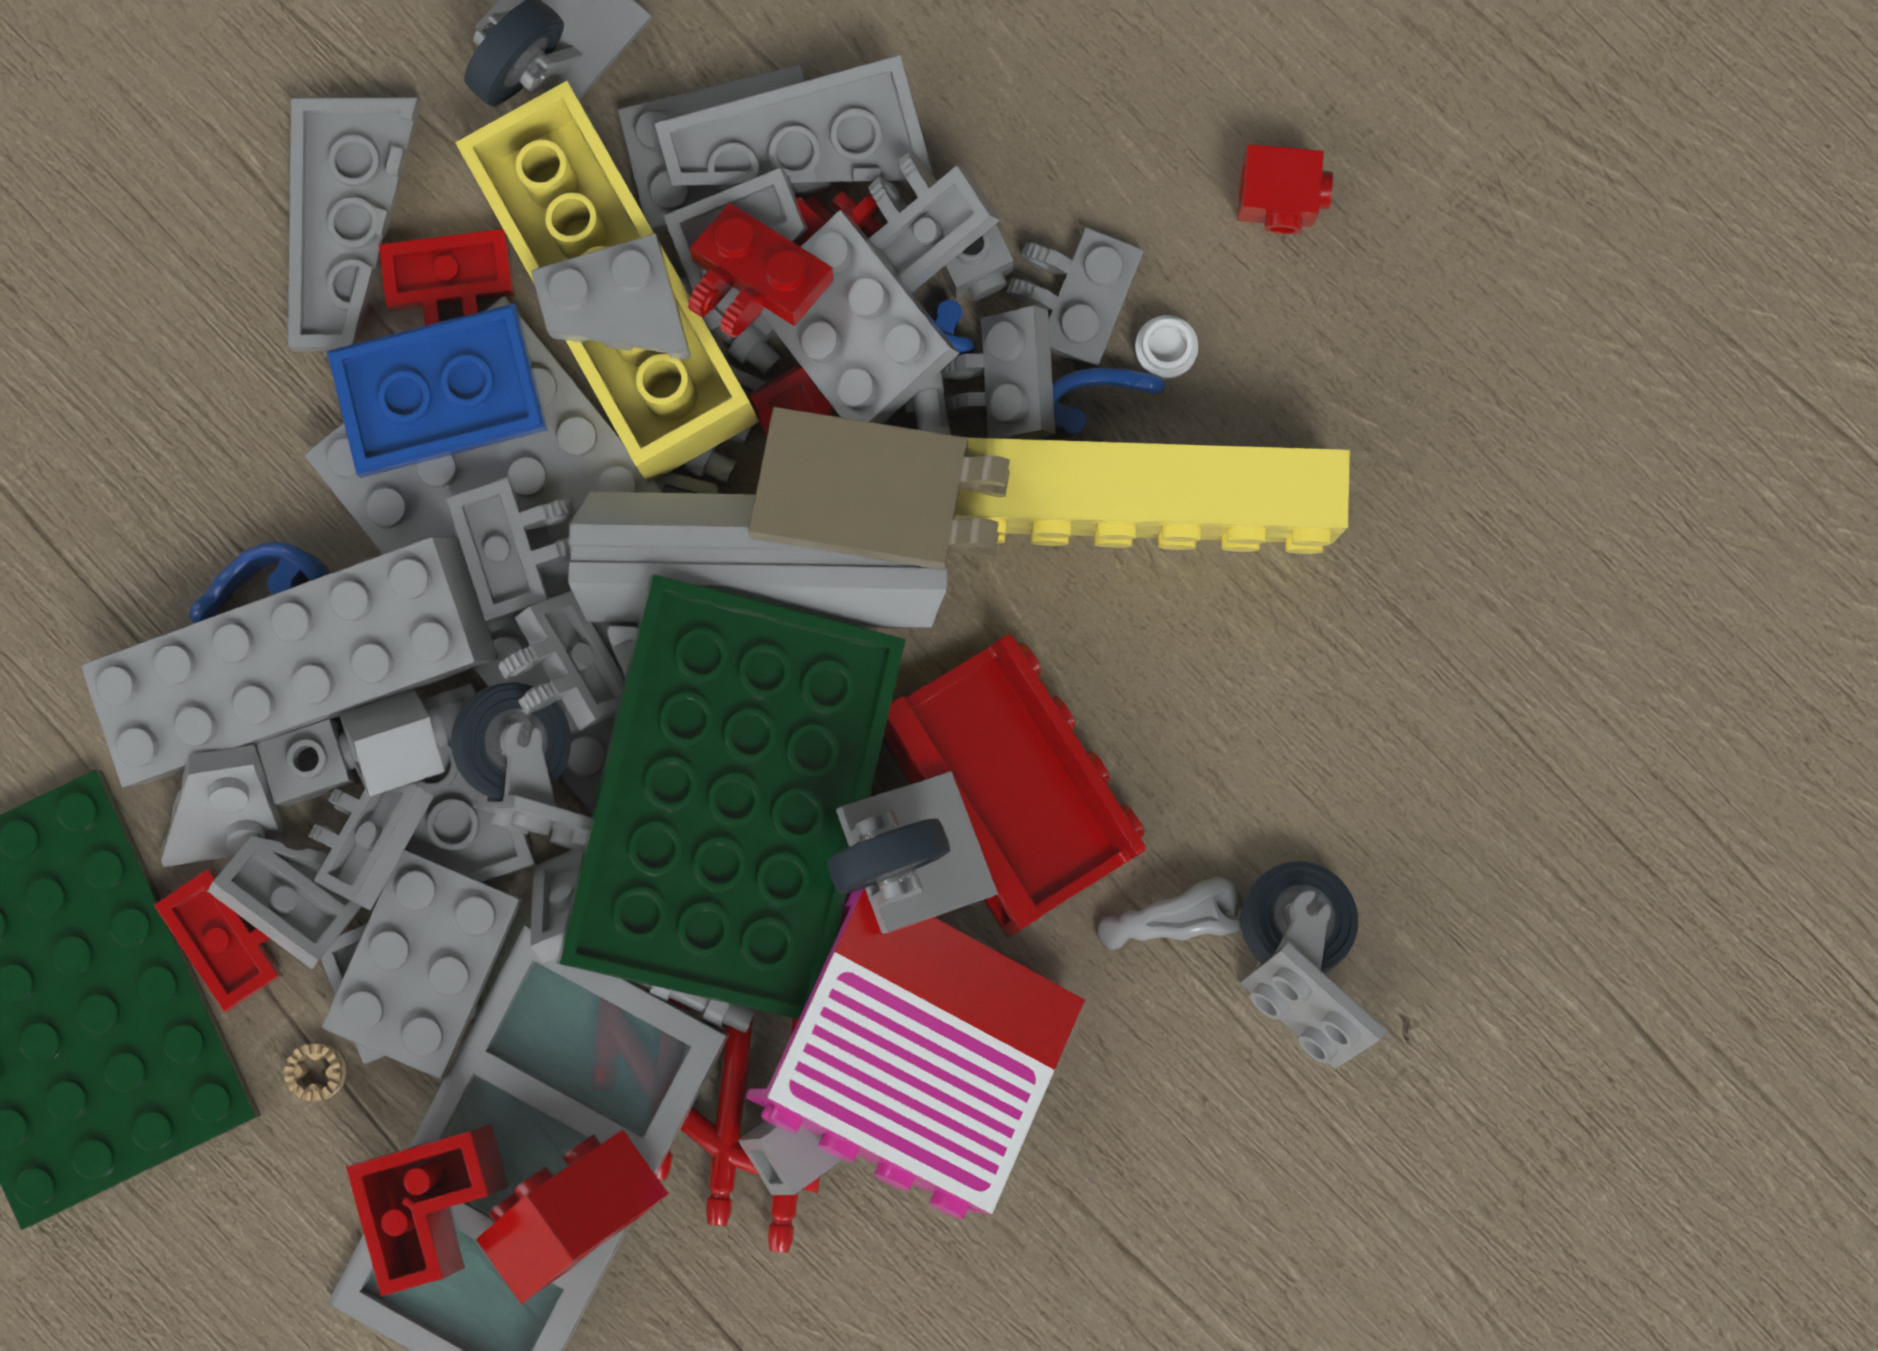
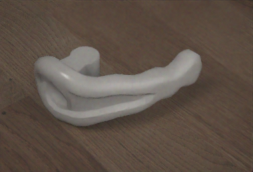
M1216 876L1196 883L1173 899L1157 901L1140 911L1129 910L1124 912L1121 917H1117L1114 914L1102 917L1098 924V937L1104 947L1109 950L1122 948L1130 938L1139 941L1155 938H1171L1183 941L1203 934L1218 936L1233 934L1241 929V909L1243 903L1234 882L1227 877Z

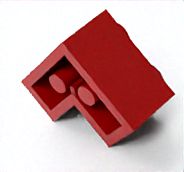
M492 1124L374 1157L346 1167L380 1296L438 1281L465 1268L449 1207L487 1197L509 1187Z
M623 1129L603 1143H600L595 1134L591 1135L562 1157L567 1164L566 1168L554 1176L547 1167L542 1168L513 1190L514 1194L489 1211L488 1214L495 1223L484 1231L476 1241L521 1304L570 1271L592 1251L638 1220L669 1195Z

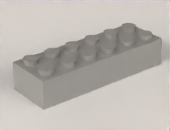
M430 537L80 666L121 787L124 788L153 783L184 772L189 755L250 745L256 746L255 743L327 719H333L340 716L339 713L405 691L417 689L498 660V656L458 538Z

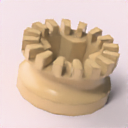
M324 1043L306 1044L294 1050V1053L287 1059V1066L284 1068L286 1073L285 1082L289 1085L290 1092L296 1094L295 1096L299 1099H305L306 1101L329 1099L339 1093L345 1085L348 1074L347 1063L341 1052L332 1045ZM306 1057L314 1061L322 1060L326 1057L327 1061L331 1063L325 1072L329 1079L326 1087L319 1083L311 1084L308 1087L304 1084L302 1078L308 1072L303 1064Z

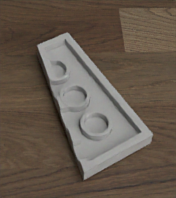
M901 55L654 123L672 186L742 184L778 168L785 169L790 183L875 181L878 177H883L886 180H907L899 167L898 160L908 152L916 154L933 175Z
M291 98L288 348L293 352H327L356 344L359 341L380 262L379 244L385 243L421 107L418 98Z

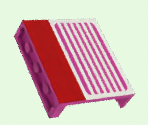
M866 889L847 893L843 913L847 915L768 1088L749 1089L745 1098L764 1107L761 1117L767 1122L792 1133H798L801 1126L819 1135L821 1139L817 1146L823 1151L848 1162H854L856 1156H859L875 1164L877 1167L873 1175L879 1180L901 1190L910 1191L913 1184L931 1193L932 1196L929 1204L945 1214L958 1219H964L966 1212L992 1214L1085 999L935 917L882 935Z

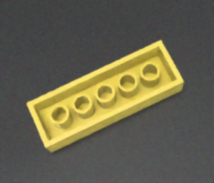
M568 81L559 84L455 142L532 281L531 270L654 234ZM662 246L661 249L692 357L681 360L670 358L668 353L634 347H632V351L606 347L598 341L587 340L580 343L566 340L631 459L647 483L660 478L759 422L749 399L704 320L687 307L690 296Z
M968 438L966 457L993 455L1010 459L1006 497L989 496L960 489L955 515L957 520L983 518L998 522L997 532H999L997 544L1005 543V535L1007 533L1031 534V544L1043 546L1068 545L1069 537L1094 536V545L1106 548L1132 547V539L1158 538V548L1169 550H1190L1196 548V541L1222 540L1221 549L1225 551L1254 552L1260 550L1261 543L1285 542V552L1317 554L1323 553V546L1333 544L1348 528L1350 450Z

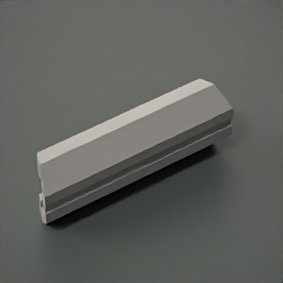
M589 492L570 522L569 545H571V560L569 562L568 584L587 622L638 624L649 577L653 574L861 628H930L934 623L947 590V568L940 570L751 539L749 527L756 494Z

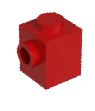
M1248 144L1242 159L1237 221L1264 223L1265 231L1276 234H1298L1302 232V227H1312L1319 214V209L1329 210L1332 197L1333 171H1322L1324 151Z

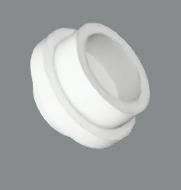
M1172 315L1157 316L1146 322L1140 329L1135 342L1136 358L1140 366L1149 374L1160 376L1163 379L1179 377L1186 373L1196 360L1198 354L1197 335L1193 328L1179 317Z

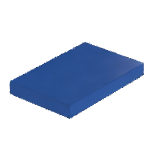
M515 303L327 351L356 474L360 478L548 431L518 308Z

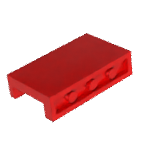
M1010 633L1003 635L987 649L906 698L902 696L893 701L890 705L883 736L884 744L910 785L952 772L998 892L997 895L983 901L1007 938L1147 850L1141 839L1144 837V829L1140 820L1126 804L1120 806L1107 786L1110 782V777L1105 765L1092 750L1085 751L1074 734L1075 721L1069 708L1059 697L1050 696L1038 677L1041 675V668L1034 653L1025 643L1020 642L1017 644Z

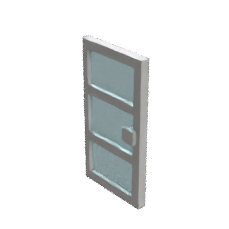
M525 924L409 1146L413 1147L492 1124L509 1187L490 1196L449 1207L465 1266L464 1269L438 1281L380 1296L363 1234L328 1302L336 1309L411 1351H564L629 1226L592 1251L570 1271L521 1304L476 1241L484 1231L495 1223L488 1214L489 1211L514 1194L513 1190L542 1168L547 1167L553 1176L566 1168L567 1164L562 1157L593 1134H595L600 1143H603L623 1129L652 1171L657 1175L730 1033L703 1021L702 1018L669 1000L665 1002L649 993V989L634 981L556 964L557 959L542 964L530 947L531 926Z

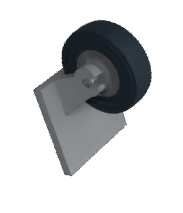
M498 0L475 26L477 31L473 37V42L479 47L467 66L464 76L465 84L482 101L491 106H497L506 102L524 87L530 92H534L540 87L549 91L565 81H568L577 99L580 100L653 20L652 15L635 0Z
M524 683L495 684L474 694L459 711L451 734L452 755L458 771L467 783L478 792L484 794L476 795L473 808L493 813L490 823L493 826L522 834H528L530 831L549 835L551 830L553 831L550 839L551 843L584 851L591 818L557 808L551 787L564 771L571 751L570 727L561 707L555 701L543 709L525 714L518 701L534 686Z
M952 772L836 809L849 847L827 860L829 873L839 893L866 889L882 935L998 894Z
M1294 861L1269 869L1253 883L1242 905V933L1249 950L1258 960V963L1239 984L1250 993L1252 1003L1260 1012L1271 1019L1281 1020L1299 1037L1300 1046L1309 1056L1321 1063H1328L1336 1069L1380 1041L1387 1032L1381 1024L1324 974L1338 965L1347 956L1355 942L1358 931V912L1355 901L1343 881L1333 872L1320 865L1305 861Z

